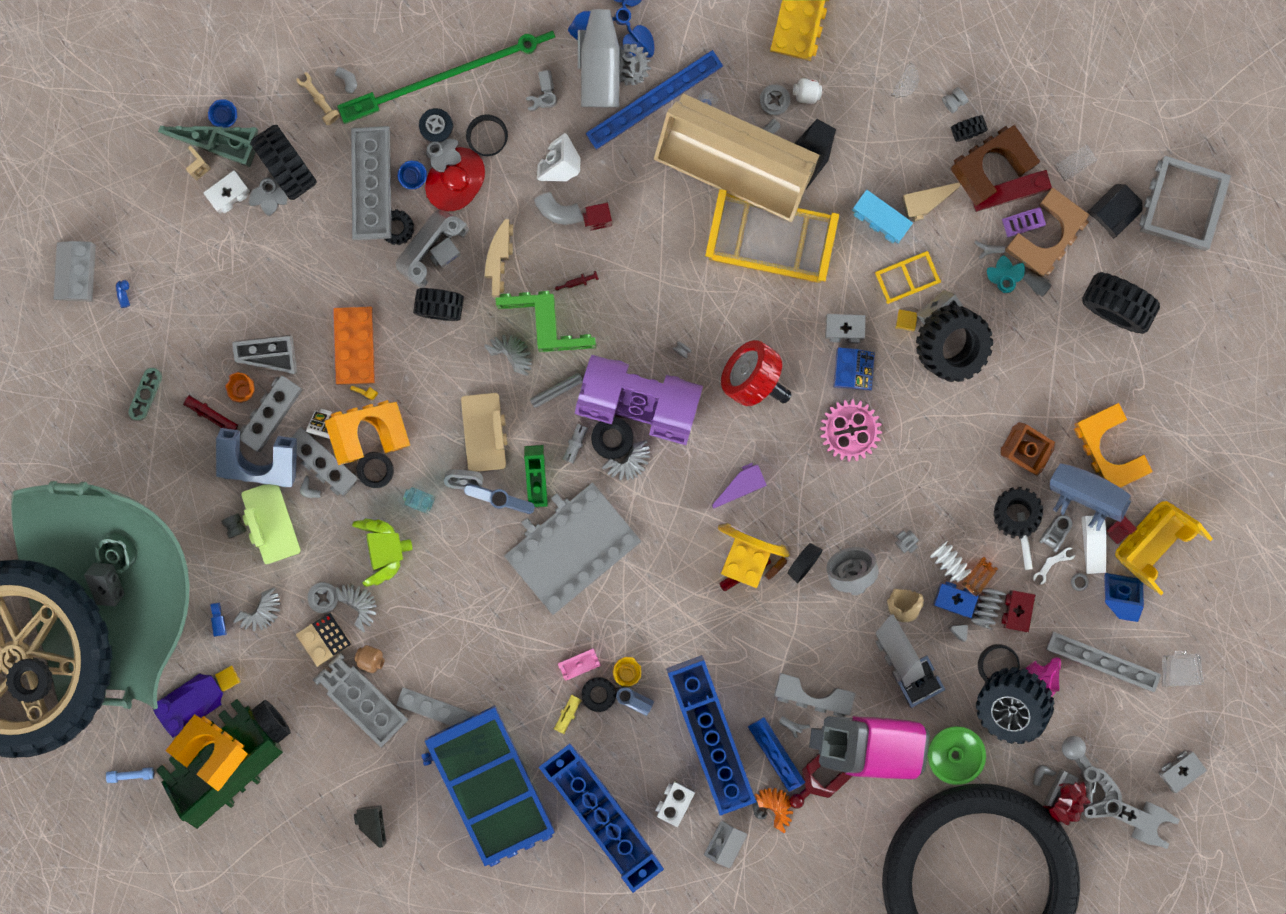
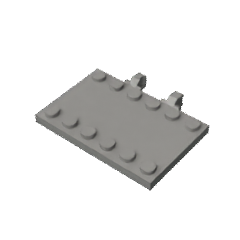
M591 483L571 501L567 498L562 500L557 493L551 497L558 506L555 509L556 513L541 526L539 524L534 526L528 518L521 523L527 529L524 533L526 538L504 556L552 615L642 542L594 483Z

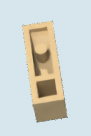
M960 183L903 195L902 200L907 219H912L913 222L923 220V216H926L959 189Z

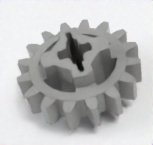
M624 44V47H619V83L624 82L626 86L630 84L633 86L644 82L643 77L649 76L646 70H651V67L647 66V63L651 62V59H646L648 52L643 53V47L637 48V44H631V46L630 44Z

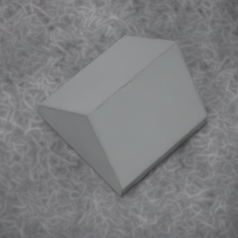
M967 624L949 627V630L960 641L965 642L967 640Z

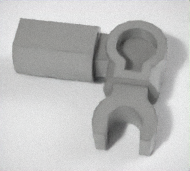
M550 70L538 73L541 91L544 92V95H539L538 98L534 96L526 98L527 101H534V105L528 107L529 111H535L540 106L541 108L556 106L557 97L552 92L554 85Z

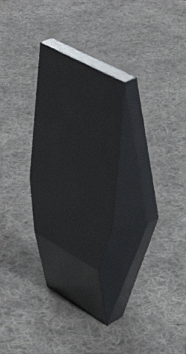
M816 119L795 142L796 145L820 155L806 190L829 161L836 133L834 127L819 119Z

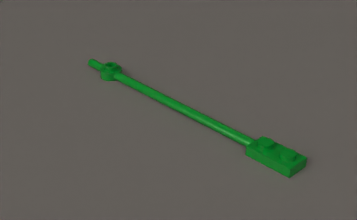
M552 30L537 37L531 34H524L519 38L516 45L375 98L373 92L339 104L337 107L343 123L347 124L379 112V104L521 51L524 54H531L537 49V44L556 38L554 31ZM530 42L531 47L526 48L524 44Z

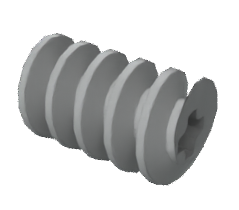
M992 588L981 589L985 596H979V600L983 603L976 604L980 610L974 611V614L978 618H971V621L976 625L993 630L989 626L996 624L992 617H998L994 610H1000L1001 607L997 603H1003L999 595H1006V593Z

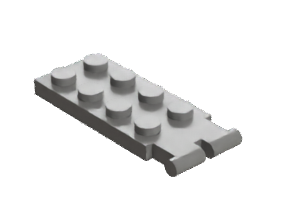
M339 653L328 664L333 671L330 673L324 668L313 681L317 685L321 683L328 690L326 694L380 747H383L409 719L355 666L350 668L343 661L345 656Z

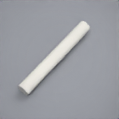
M1024 512L1017 513L1018 522L1025 521ZM1025 535L1021 539L1025 570L1033 569L1029 540Z

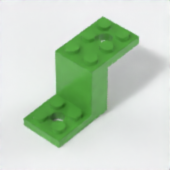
M539 291L538 295L522 292L519 293V296H511V294L507 293L500 294V297L496 298L498 309L535 307L539 352L596 348V339L591 334L580 335V338L573 339L572 336H561V340L557 339L554 294H550V291Z

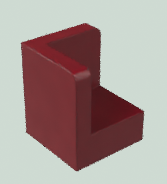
M1124 516L1121 522L1115 520L1108 526L1106 534L1115 544H1119L1137 528Z

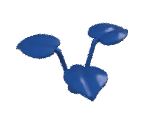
M614 0L622 3V8L614 14L612 19L618 25H626L629 32L623 39V47L624 44H630V46L631 44H637V48L643 47V53L648 52L646 58L653 57L655 46L651 32L642 25H637L631 30L629 22L631 12L625 6V4L630 7L636 6L642 0ZM591 11L579 13L569 26L568 32L576 40H578V30H586Z

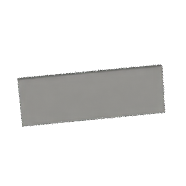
M390 127L351 128L352 239L391 238Z

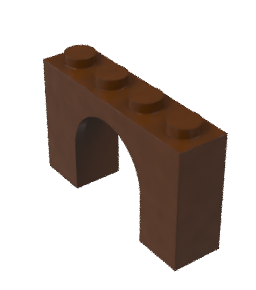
M1015 124L1010 128L1007 126L1003 127L997 132L999 135L995 138L991 135L983 141L984 145L981 147L978 145L974 146L968 151L969 155L966 157L962 154L954 160L955 164L950 168L975 206L997 192L983 170L982 163L985 154L997 153L1005 157L1019 177L1040 163V160Z

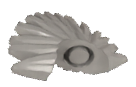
M502 335V342L495 337V341L493 339L490 340L493 347L487 344L484 345L491 356L501 354L502 352L507 356L514 372L528 376L529 373L525 370L531 369L529 365H532V363L529 362L532 359L525 357L531 353H521L528 348L527 345L523 346L525 342L518 345L521 339L516 341L517 337L515 336L512 340L513 335H510L507 343L505 335Z
M647 440L634 443L622 462L619 463L610 458L603 465L602 469L611 467L607 474L610 475L612 473L611 477H614L619 473V480H622L624 473L627 480H629V476L633 480V474L637 478L638 476L635 471L640 475L642 474L640 470L645 471L638 463L648 465V462L642 458H650L649 455H646L650 451H645L650 449L649 446H643L648 443Z
M347 584V590L345 585H342V592L337 587L336 592L339 602L345 603L358 611L359 615L354 625L364 633L365 629L362 623L370 627L371 624L369 622L373 623V620L368 615H376L377 613L369 610L377 607L372 605L376 602L375 600L371 601L374 597L368 598L371 593L366 594L367 589L358 596L361 586H358L355 592L354 585H351L350 589L349 584Z
M272 588L262 592L255 612L250 614L240 611L233 622L236 623L243 619L240 627L242 628L245 625L244 629L246 630L252 623V631L256 630L257 623L261 630H263L262 625L266 629L268 628L266 623L271 626L268 620L274 623L275 620L272 618L277 619L278 616L270 611H280V609L273 607L280 605V602H276L280 598H275L279 596L278 593L271 594L276 589Z

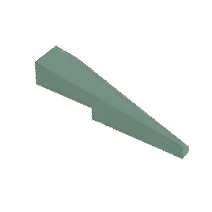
M160 126L158 130L163 135L249 168L256 153L250 144L251 140L258 135V129L255 127Z

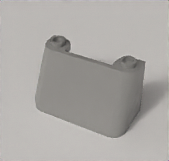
M444 210L435 211L397 259V270L419 288H425L428 284L425 278L427 269L421 261L442 234L449 237V239L456 235L464 238L469 231L467 224Z

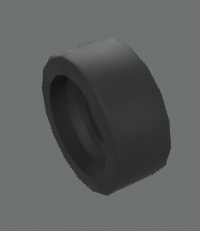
M379 452L365 454L358 461L356 467L359 480L365 486L371 488H381L387 485L392 480L394 474V466L390 458ZM371 459H379L386 465V475L379 481H371L364 474L365 464Z

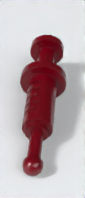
M597 271L586 277L583 273L581 277L566 281L564 285L556 286L555 290L559 291V289L565 287L572 288L581 284L586 286L589 280L595 278L599 280Z

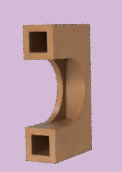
M1054 188L1047 193L1039 206L1055 217L1061 226V238L1057 245L1051 248H1040L1018 233L1005 249L1008 254L1020 263H1024V266L1041 277L1044 275L1048 276L1055 268L1052 265L1055 260H1061L1066 253L1064 251L1065 247L1068 244L1071 246L1077 239L1075 235L1079 229L1083 230L1089 223L1086 220L1089 214Z

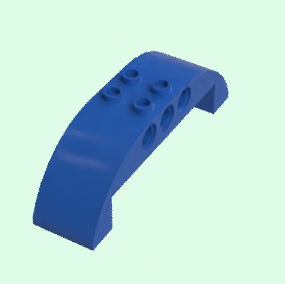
M570 743L539 766V769L548 781L554 784L620 872L621 878L632 893L664 870L662 864L638 829L596 773Z

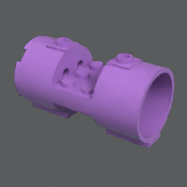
M591 355L576 404L575 414L612 424L615 415L650 424L649 435L687 445L702 392V385L666 375L664 383H659L654 379L648 380L636 374H627L629 364L622 361Z

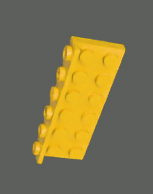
M782 0L770 51L811 61L812 56H816L818 45L815 44L816 37L820 38L823 28L819 26L821 19L825 20L827 12L824 4L825 1L829 0Z

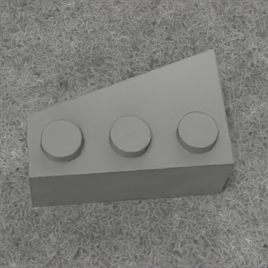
M293 335L232 342L235 362L291 374L297 373Z

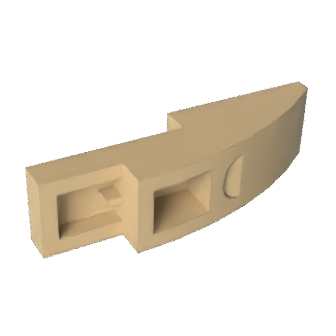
M505 219L498 228L487 255L485 278H492V297H500V294L504 293V281H501V274H505V262H501V260H509V255H513V243H509L510 236H513V224H510L509 219Z

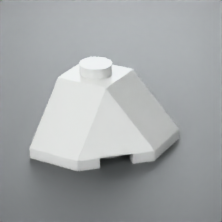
M564 133L551 142L548 147L550 152L547 154L546 159L540 160L537 168V179L539 181H568L579 174L581 158L568 135Z

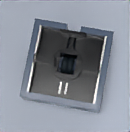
M927 655L920 658L925 674L924 677L907 686H904L902 681L898 682L896 680L910 708L945 691L940 678L934 675L933 671L935 669Z

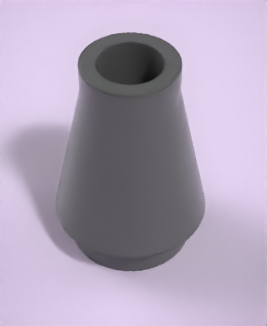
M1030 270L1023 277V280L1037 296L1043 297L1052 286L1049 280Z

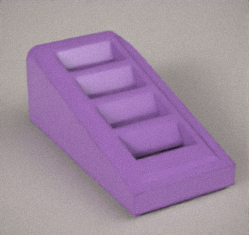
M1041 207L1002 219L1007 238L1018 233L1021 234L1042 228L1046 225ZM1032 214H1036L1038 224H1035ZM1026 216H1028V219H1029V222H1030V225H1031V226H1027V223H1026V220H1025V217H1026ZM1019 218L1023 226L1022 229H1020L1017 219ZM1012 220H1013L1014 227H1015V230H1016V231H1013V232H1012L1011 225H1010V222H1009V221H1012Z

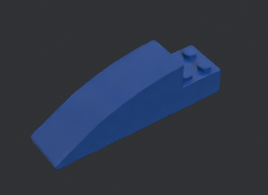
M701 655L666 668L719 815L721 816L756 803L703 656Z

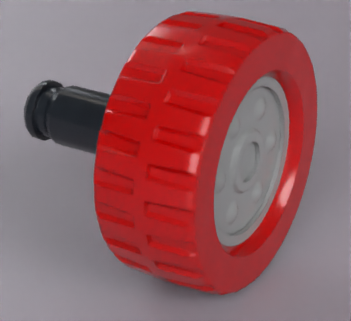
M759 340L746 342L727 361L721 376V387L723 392L743 406H753L770 395L783 404L787 403L791 398V391L778 383L782 372V359L774 349Z

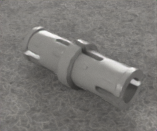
M580 424L576 425L574 434L568 441L569 446L563 460H569L570 463L574 464L579 448L583 446L582 441L588 430L587 427H582Z

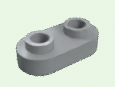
M452 469L445 473L444 483L453 489H464L467 484L482 487L483 476L476 471Z

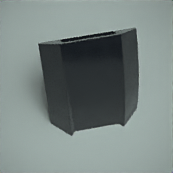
M1115 184L1087 212L1114 239L1142 212V200L1126 184Z

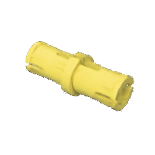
M571 695L564 710H561L560 713L562 714L553 729L565 734L569 723L575 718L574 714L582 702L581 699Z

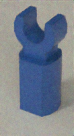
M220 603L210 604L213 615L211 623L214 637L227 635Z

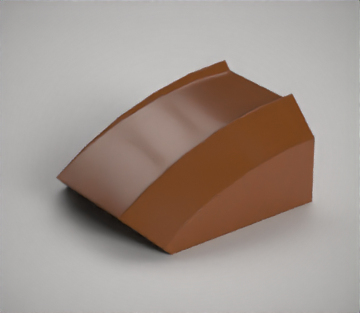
M1018 422L1012 427L1010 434L1001 447V456L1038 476L1054 451L1055 442L1029 425Z

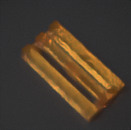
M985 557L979 560L972 572L962 583L976 597L998 570L997 567L993 568L991 566L992 563L990 561L987 563ZM981 566H984V569L981 571V573L978 575V577L975 579L972 585H970V580L973 578V576L976 574ZM989 571L990 573L987 575V577L976 590V585L979 583V581L982 579L985 573Z

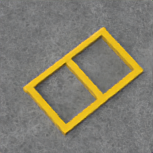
M928 251L875 272L887 304L941 283ZM926 256L935 281L915 289L905 264ZM901 266L911 291L890 299L880 274Z

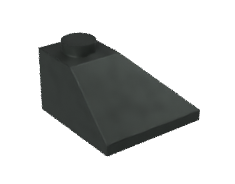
M382 805L358 808L357 813H354L355 825H359V830L377 847H384L387 842Z

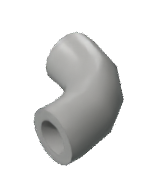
M551 192L542 194L534 199L542 215L553 223L569 225L584 221L577 203L570 206H562L555 201Z

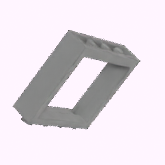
M1164 156L1161 160H1158L1155 167L1157 175L1150 183L1149 189H1152L1150 197L1147 196L1144 207H1146V212L1140 218V231L1206 251L1211 246L1231 175ZM1168 165L1218 180L1201 240L1151 225Z

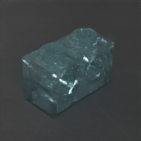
M413 487L410 490L407 489L403 496L404 505L429 514L436 496Z

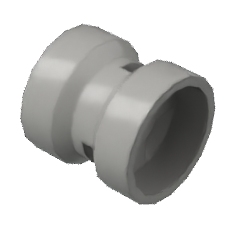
M959 87L955 88L952 94L942 98L944 105L951 113L956 112L959 106H964L969 102L965 93Z

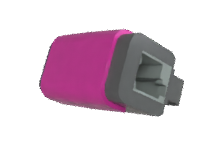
M828 716L824 719V726L822 728H811L809 748L819 750V764L822 767L846 772L845 774L883 779H916L926 769L930 735L928 729L921 723L910 720L853 716V718Z

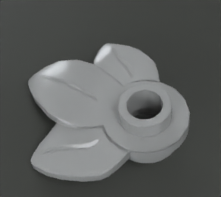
M446 139L441 143L431 142L426 150L428 158L431 159V166L439 172H444L447 165L452 166L461 162V156L455 150L459 142L455 139Z
M270 177L264 178L260 182L259 187L252 190L249 197V205L256 206L261 204L262 210L268 216H271L276 211L278 204H287V195L279 188L276 180ZM268 184L273 186L270 191L266 190Z

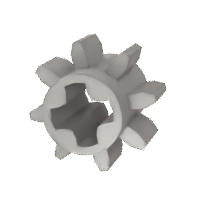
M902 530L896 536L899 540L895 544L903 553L907 551L912 553L918 548L916 543L919 540L910 530L907 533Z

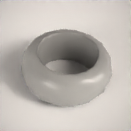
M1078 573L1072 577L1071 586L1073 589L1083 591L1088 587L1089 581L1086 575ZM1077 577H1082L1085 580V584L1081 588L1075 585Z

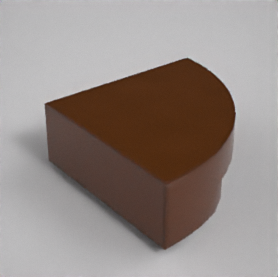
M781 557L764 576L771 580L787 564L788 560L785 557Z

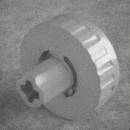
M860 547L847 548L837 552L829 559L826 566L831 585L838 591L849 592L852 595L864 593L866 588L875 582L879 574L874 554L868 549Z

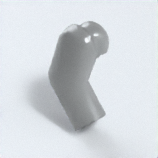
M338 67L335 76L344 79L346 92L353 93L357 88L355 75Z

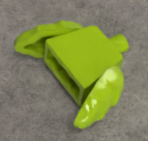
M365 518L353 521L352 527L372 532L366 534L372 570L381 568L365 579L362 584L367 587L380 585L385 580H390L396 575L401 566L400 561L403 560L402 552L413 550L411 539L400 541L399 534L395 533L394 528L387 522L379 519Z

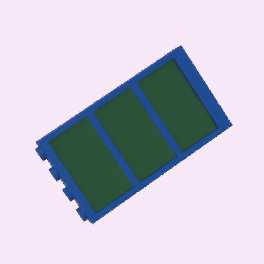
M495 705L425 738L429 752L484 866L490 865L492 867L501 862L500 859L506 856L511 858L518 854V850L523 848L528 850L535 846V842L541 839L544 842L553 837L552 834L555 833V829Z

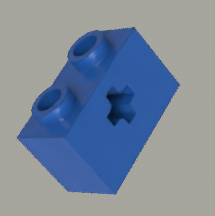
M947 581L945 584H940L933 606L971 618L979 597L974 595L975 591L964 588L963 591L956 589V584ZM958 594V598L961 600L954 604V600L951 598Z

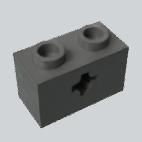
M93 563L84 574L96 605L116 606L125 595L113 564Z

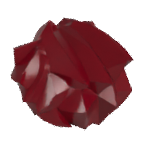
M1081 781L1078 784L1077 782L1074 784H1059L1061 786V796L1058 798V802L1055 803V807L1043 806L1057 822H1063L1067 826L1071 822H1078L1081 812H1084V805L1091 803L1086 797V786Z

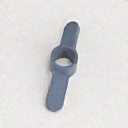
M467 484L464 488L466 495L488 501L495 508L502 509L507 507L526 514L534 512L535 506L533 503L509 496L502 489L493 491L473 484ZM497 492H503L506 495V503L502 506H497L493 503V496Z

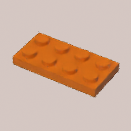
M373 307L334 308L336 385L375 383Z

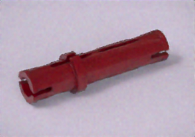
M188 395L183 403L184 406L196 412L197 416L206 418L220 428L237 430L239 424L234 423L208 407L207 403L203 404L191 395Z

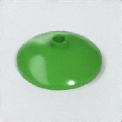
M959 726L948 727L937 733L932 739L928 748V762L931 770L940 780L953 785L966 784L974 780L982 772L986 762V750L980 737L970 729ZM954 751H957L959 754L957 758L952 757Z

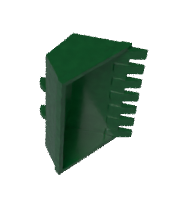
M238 699L231 703V706L238 713L234 718L226 710H223L218 715L225 723L221 733L225 731L233 737L232 742L236 739L243 744L244 747L242 749L248 755L219 791L196 775L212 755L215 743L205 746L188 767H185L171 756L169 761L176 768L172 773L164 765H161L156 770L163 779L161 783L179 818L196 829L225 804L232 808L235 803L233 797L239 791L242 793L246 791L245 786L251 781L258 785L261 782L259 774L283 753L280 744L273 741L258 724L249 705L244 707Z

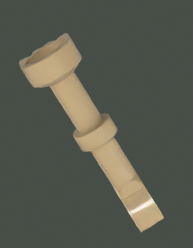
M305 72L307 80L301 82L297 78V83L308 90L314 98V103L319 105L326 114L322 120L326 125H331L340 117V113L336 109L332 110L323 94H320L311 83V76Z

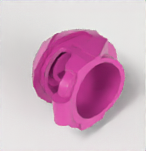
M1055 657L1045 666H1040L1037 661H1034L1026 667L1029 673H1035L1038 675V679L1045 681L1047 684L1046 688H1050L1052 692L1051 697L1056 692H1059L1060 658Z

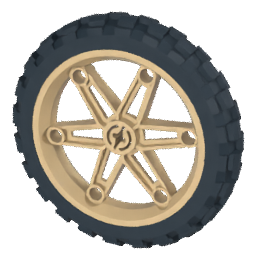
M31 560L0 561V615L13 641L5 643L0 627V673L3 671L5 674H8V670L12 668L14 663L37 657L59 662V668L49 667L50 672L55 675H70L72 679L62 699L49 712L43 698L32 703L21 701L27 717L30 719L29 721H10L0 718V756L6 758H27L53 751L76 738L91 723L95 713L101 708L112 674L110 663L113 658L112 645H109L108 640L109 631L106 622L101 618L100 609L93 598H90L85 593V589L76 580H72L64 572ZM23 596L34 599L44 605L22 631L19 632L2 597ZM48 608H50L52 611L51 617H49L47 614ZM58 617L70 635L74 658L39 650ZM42 621L44 625L31 646L23 642L39 622ZM70 662H71V663L73 664V666H74L73 671H71V670L69 669V663H70ZM33 671L24 672L22 676L27 675L31 690L35 689L38 685L36 673ZM7 678L0 685V698L8 690V686H6ZM36 708L40 711L39 717L35 714Z

